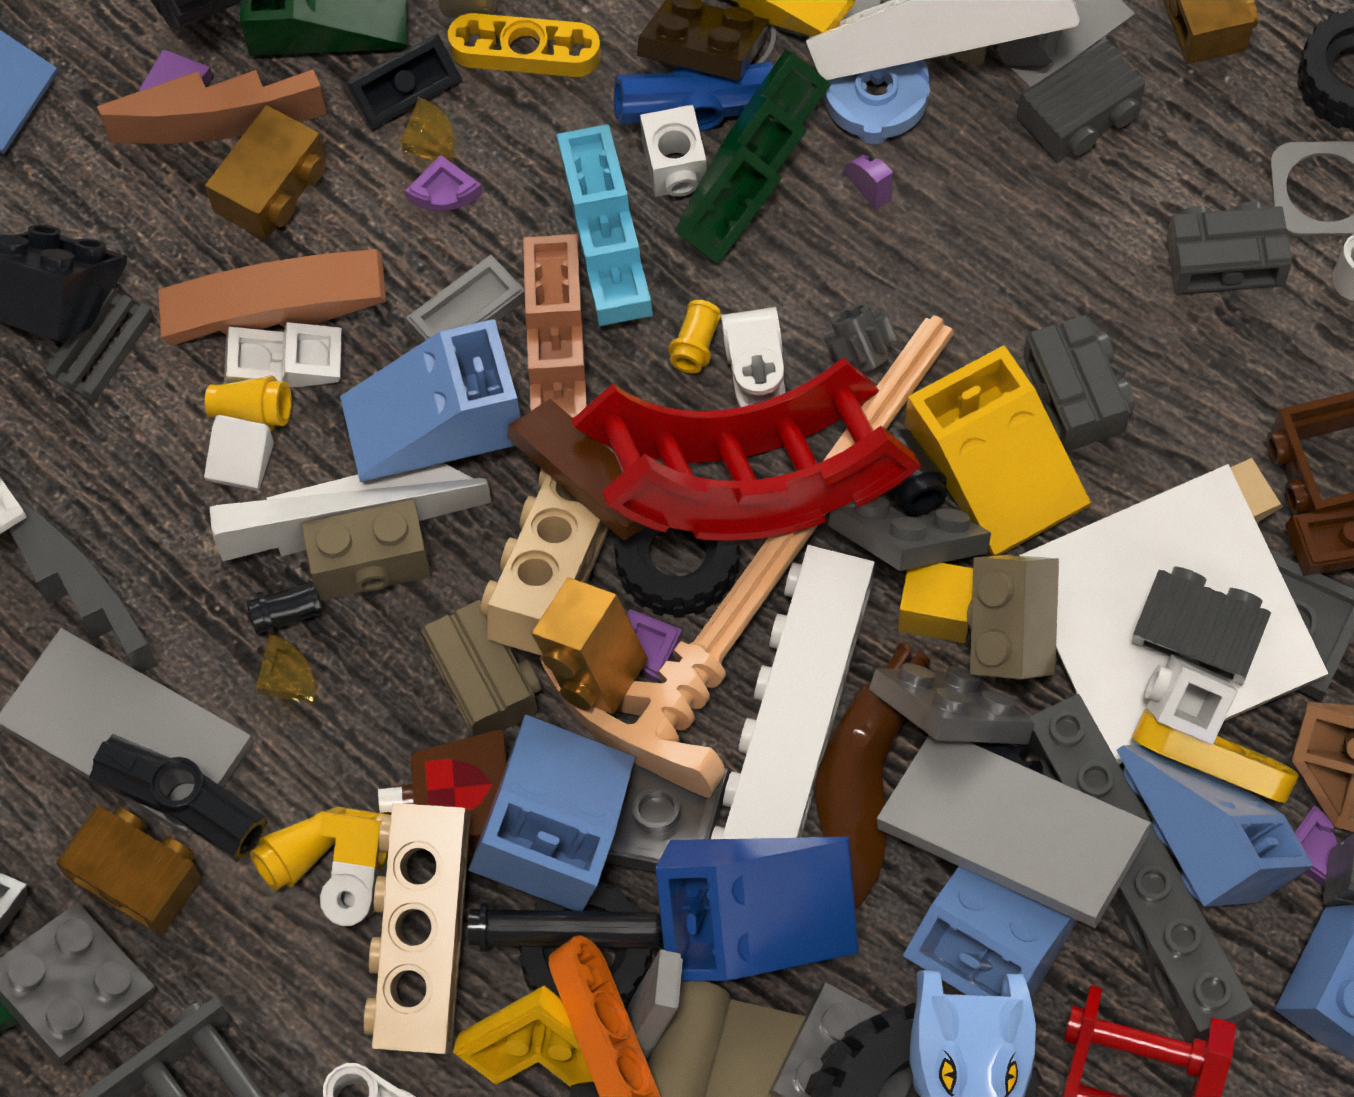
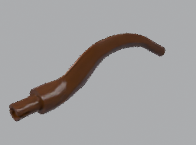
M899 643L885 668L901 669L902 664L909 661L913 646ZM918 650L910 664L928 668L931 661L924 653ZM865 684L860 686L828 741L818 769L815 786V799L824 837H849L855 910L863 903L876 882L884 860L887 833L879 830L877 827V817L885 806L882 779L883 766L895 739L908 718L870 691V685ZM707 981V982H710V983H713V984H714V983H718V982H721V981Z

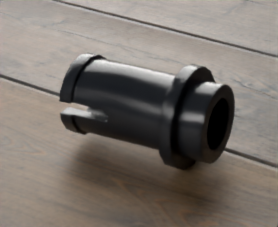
M313 581L267 596H263L260 591L255 593L256 599L246 601L255 634L266 631L268 636L274 635L273 629L311 617L323 616Z

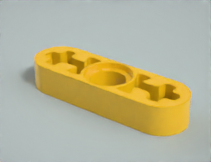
M468 13L456 18L448 29V41L453 59L458 64L468 68L583 77L595 71L601 61L599 35L594 28L585 23ZM470 35H480V39L476 40L475 46H465V42L469 41ZM496 36H500L501 50L494 49V45H497ZM522 36L533 37L539 42L537 49L529 54H518L510 48V45L515 39ZM548 40L555 41L553 55H549ZM574 44L584 45L579 56L570 55L569 51L573 50Z
M1144 709L1132 734V738L1136 742L1158 754L1278 802H1287L1299 778V774L1289 766L1219 736L1216 737L1213 745L1160 723L1149 709Z

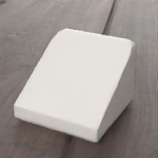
M216 415L212 426L204 474L205 481L259 492L274 445L270 428L261 423Z

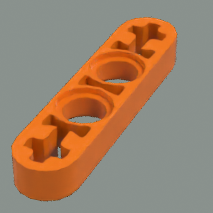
M581 935L574 936L552 951L548 964L599 1097H661L606 959L595 943L587 937Z

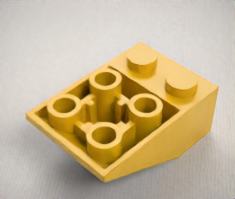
M1005 345L908 396L905 419L906 429L912 432L914 438L917 439L946 476L947 483L945 487L960 509L970 516L971 521L991 532L988 550L992 556H1000L1090 507V499L1035 388Z

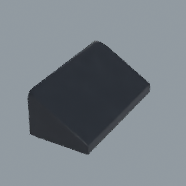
M438 33L345 82L341 87L365 124L372 130L459 83L463 79Z

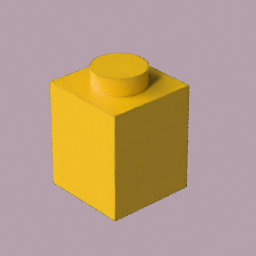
M937 563L907 569L897 631L965 643L969 626L967 611L972 600L973 568Z

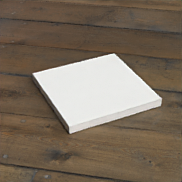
M1229 464L1019 555L1059 558L1056 651L1076 695L1080 694L1119 766H1123L1124 763L1116 751L1123 745L1143 746L1132 738V734L1144 709H1148L1147 705L1150 699L1145 698L1146 687L1158 665L1165 667L1170 658L1132 643L1134 630L1159 569L1165 570L1170 574L1175 566L1192 570L1207 579L1204 587H1210L1227 595L1229 588L1250 592L1263 600L1260 608L1271 612L1244 684L1241 685L1228 680L1238 692L1224 721L1328 676V671Z

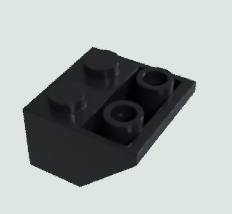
M32 225L24 233L0 235V322L57 341L89 330L100 313L101 307L109 293L115 287L126 268L127 255L107 250L106 243L88 238L74 240L61 236L59 228L49 225Z

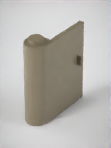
M681 981L678 1009L652 1049L648 1064L660 1096L773 1097L768 1092L806 1016L732 1000L725 989L707 981Z

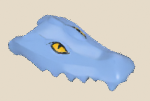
M920 970L917 972V1002L911 1030L909 1058L916 1093L920 1097H1025L1033 1070L1036 1022L1024 974H1005L1002 981V996L943 994L942 978L939 971Z

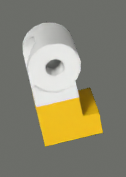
M338 806L323 812L320 836L336 838L332 875L323 886L320 894L321 908L331 922L341 926H352L375 913V884L378 876H386L388 852H380L379 850L380 824L383 815H391Z

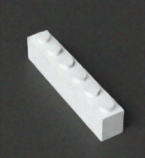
M808 545L803 563H792L784 592L785 596L792 597L787 615L777 614L770 637L769 647L776 648L777 652L772 667L762 665L756 683L754 699L762 701L757 720L746 719L740 738L738 752L745 753L746 758L741 773L731 771L725 788L723 806L731 807L725 828L715 825L711 839L802 837L815 791L818 769L830 738L873 586L875 561Z

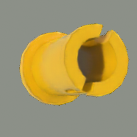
M704 300L689 302L678 338L673 339L668 346V352L671 356L670 363L676 369L685 373L695 374L700 372L702 367L710 363L711 352L709 347L722 315L716 305Z

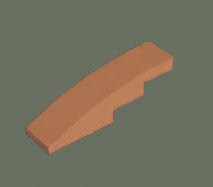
M314 69L264 87L257 71L254 70L206 88L199 71L97 106L110 143L175 144L243 136L265 105L298 122L327 115L322 89Z
M578 235L523 237L530 411L551 399L574 418L587 406Z
M377 249L317 254L265 262L209 274L158 289L161 338L172 346L217 331L227 335L228 327L261 330L277 324L285 328L287 322L315 325L386 302L382 253Z

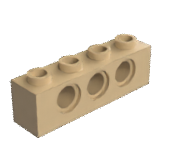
M541 468L538 486L541 489L537 497L528 496L525 501L519 527L522 529L518 539L511 537L508 539L500 562V570L503 572L498 582L492 580L488 582L482 597L480 613L487 615V640L543 656L531 632L567 577L583 583L587 582L610 528Z
M392 803L391 816H382L379 832L380 852H388L386 876L377 877L374 892V911L383 913L381 937L372 938L369 952V972L378 974L376 998H367L364 1012V1034L373 1035L372 1049L447 1054L453 1050L472 812L469 809ZM426 849L432 853L436 860V872L428 882L416 884L408 876L407 862L413 853ZM414 910L423 911L431 921V933L428 939L420 945L409 943L402 934V922L406 915ZM408 971L419 973L426 983V995L416 1006L406 1005L397 994L398 980Z

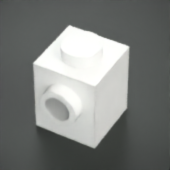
M1171 654L1166 666L1158 665L1152 673L1146 687L1145 698L1150 699L1147 708L1158 722L1213 745L1238 690L1226 677Z

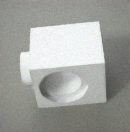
M693 105L640 115L642 145L654 196H685L694 192L707 170V164ZM671 153H681L684 155L676 159L666 157V155Z

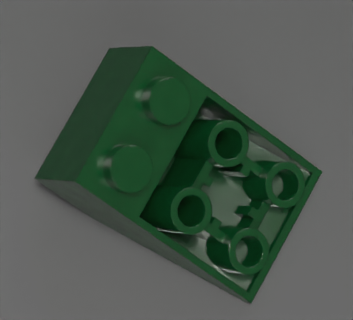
M240 0V23L250 56L407 49V0Z

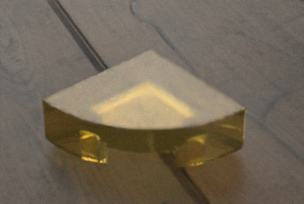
M419 98L400 141L402 151L436 160L442 155L453 163L455 142L452 126L448 118L436 105Z
M269 635L256 685L258 694L315 704L316 684L307 660L289 641L278 636Z

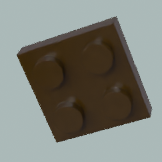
M665 0L640 34L637 56L740 80L766 40L769 19L756 17L753 12L741 7L723 9L706 5L702 0Z

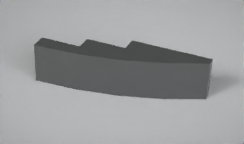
M15 498L27 518L9 528V531L48 605L69 594L92 640L114 630L135 670L143 673L157 666L158 664L146 640L122 601L86 556L44 517Z

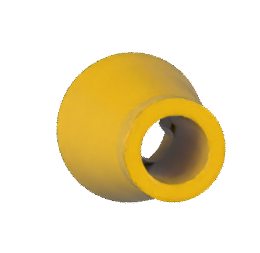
M273 375L222 385L210 384L205 393V411L207 416L215 418L216 415L261 423L267 425L270 431H272L276 426H285L291 415L292 395L289 384L285 381H277Z
M320 811L311 818L259 838V846L250 851V857L256 870L270 888L275 891L284 885L292 888L335 844L336 838L320 836L324 811Z

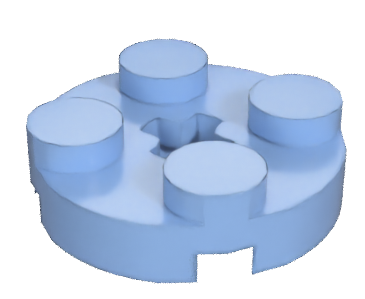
M924 60L827 80L832 85L823 96L829 115L841 128L851 134L858 135L865 143L879 144L884 142L887 137H894L908 131L924 115L930 97L928 67ZM871 80L876 85L883 82L889 85L886 88L885 94L871 95L867 93L866 82Z

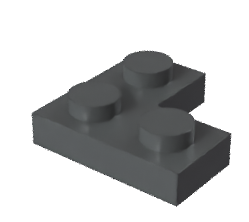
M879 496L857 508L853 501L830 512L829 527L899 571L988 553L991 532L971 521L967 513L958 509L942 508L937 510L936 514L913 518L907 517L889 506L890 502Z

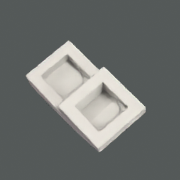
M289 322L286 323L284 332L228 327L224 384L273 375L277 381L287 382L289 387L339 382L342 328Z

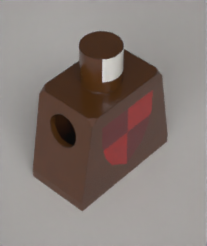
M494 730L419 750L411 754L412 784L379 787L380 813L391 815L392 803L469 809L472 812L468 853H474L508 762V749L503 730Z

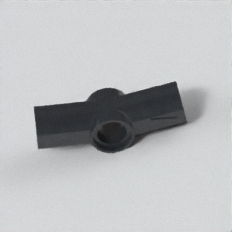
M112 734L109 739L101 743L93 758V767L89 776L93 784L163 813L165 818L171 823L185 826L235 862L250 854V851L259 843V838H261L268 824L267 818L202 774L197 764L188 758L179 756L170 758L115 734ZM181 783L194 784L193 791L186 798L177 801L168 799L169 793L175 786Z

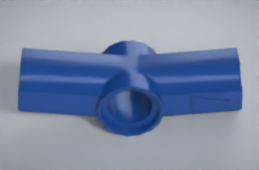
M772 61L750 64L740 80L681 66L675 67L670 73L616 75L613 102L615 117L619 119L620 124L641 123L640 115L693 105L699 131L710 130L718 126L724 117L741 115L758 87L773 68Z

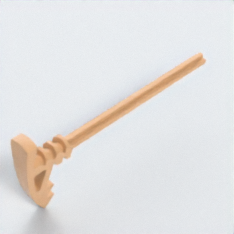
M935 315L931 319L925 318L877 385L878 393L862 406L874 430L880 425L884 429L889 427L906 403L908 396L913 393L953 337V329L945 326L942 318ZM847 428L823 461L855 444ZM818 525L788 534L768 537L696 639L690 644L680 641L675 646L673 655L677 662L666 661L657 671L661 683L633 682L616 712L640 715L634 724H626L605 711L592 706L589 710H583L570 704L560 694L561 688L552 671L544 664V656H540V661L550 683L564 705L584 727L607 746L635 756L634 763L693 793L710 798L724 778V764L718 754L710 747L680 743L676 730L683 731L691 726L695 720L692 709H701L710 699L707 687L715 688L725 678L726 671L722 666V660Z

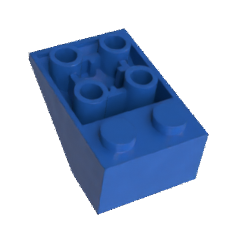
M849 837L670 840L655 867L664 950L681 954L683 959L681 981H728L853 955L859 951Z

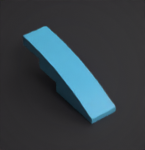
M609 124L556 134L599 326L653 316L651 298L629 210L628 195Z

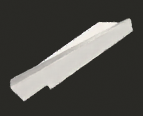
M890 0L839 22V27L807 39L806 43L818 73L826 80L1073 28L1079 24L1080 18L1075 0Z
M440 463L360 482L357 474L267 497V500L216 505L210 507V518L214 541L222 561H227L274 548H279L281 556L306 550L302 522L411 499L415 501L419 521L492 503L487 479L472 478L445 463Z

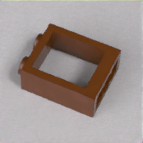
M1354 391L1282 408L1278 411L1272 431L1267 435V444L1274 464H1282L1288 480L1285 485L1286 498L1294 515L1354 507V492L1321 499L1300 443L1302 439L1354 427Z

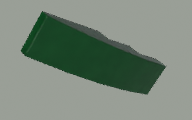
M785 50L758 87L717 151L675 229L678 235L716 264H719L781 180L782 176L777 173L778 169L807 131L801 125L832 85L794 52Z

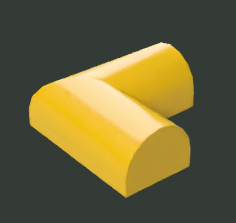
M545 985L461 1031L455 1040L453 1053L495 1085L538 1062L570 1087L578 1083L593 1082L562 1000Z

